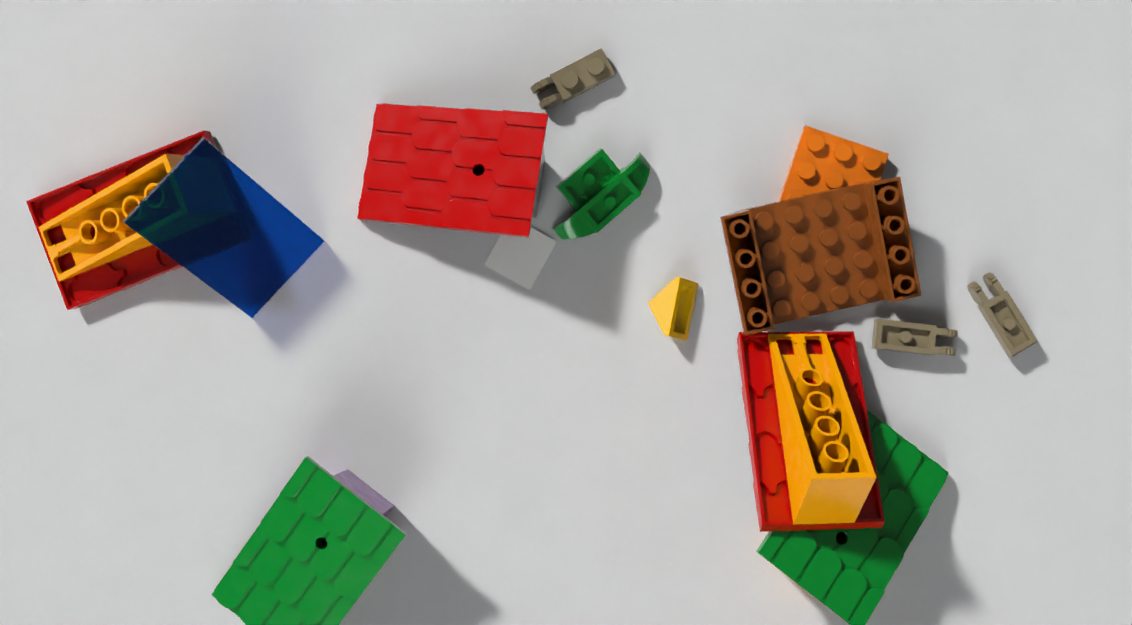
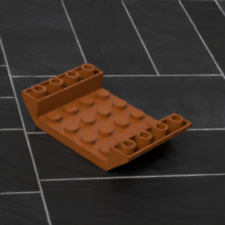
M900 177L858 183L751 207L720 217L744 335L775 329L774 324L876 301L887 300L896 302L922 296Z

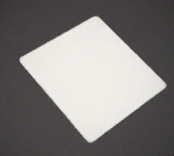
M532 227L529 238L500 235L485 262V266L530 290L553 250L556 240Z

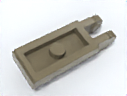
M601 48L550 74V77L540 80L532 85L530 89L533 94H537L555 86L558 93L544 98L539 103L541 109L545 110L562 101L565 103L615 77V72Z
M990 272L983 276L988 290L994 295L989 300L978 283L973 281L967 285L969 293L979 305L977 307L1008 357H1013L1037 343L1038 340L1008 291H1004L996 276Z
M874 319L872 349L923 355L956 356V349L948 346L937 347L935 342L936 336L954 338L958 336V331L937 328V325Z

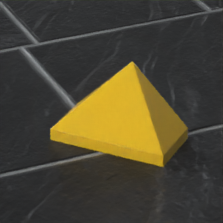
M675 277L648 303L665 336L687 341L699 283Z

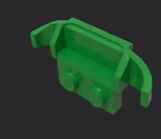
M600 148L556 186L574 210L570 212V216L561 223L556 224L552 229L561 239H575L598 233L642 195L641 192L648 180L650 164L639 152L629 165L619 170L605 151Z

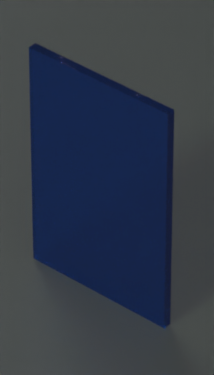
M204 137L184 155L181 161L123 220L127 226L251 318L258 313L324 242L323 238Z

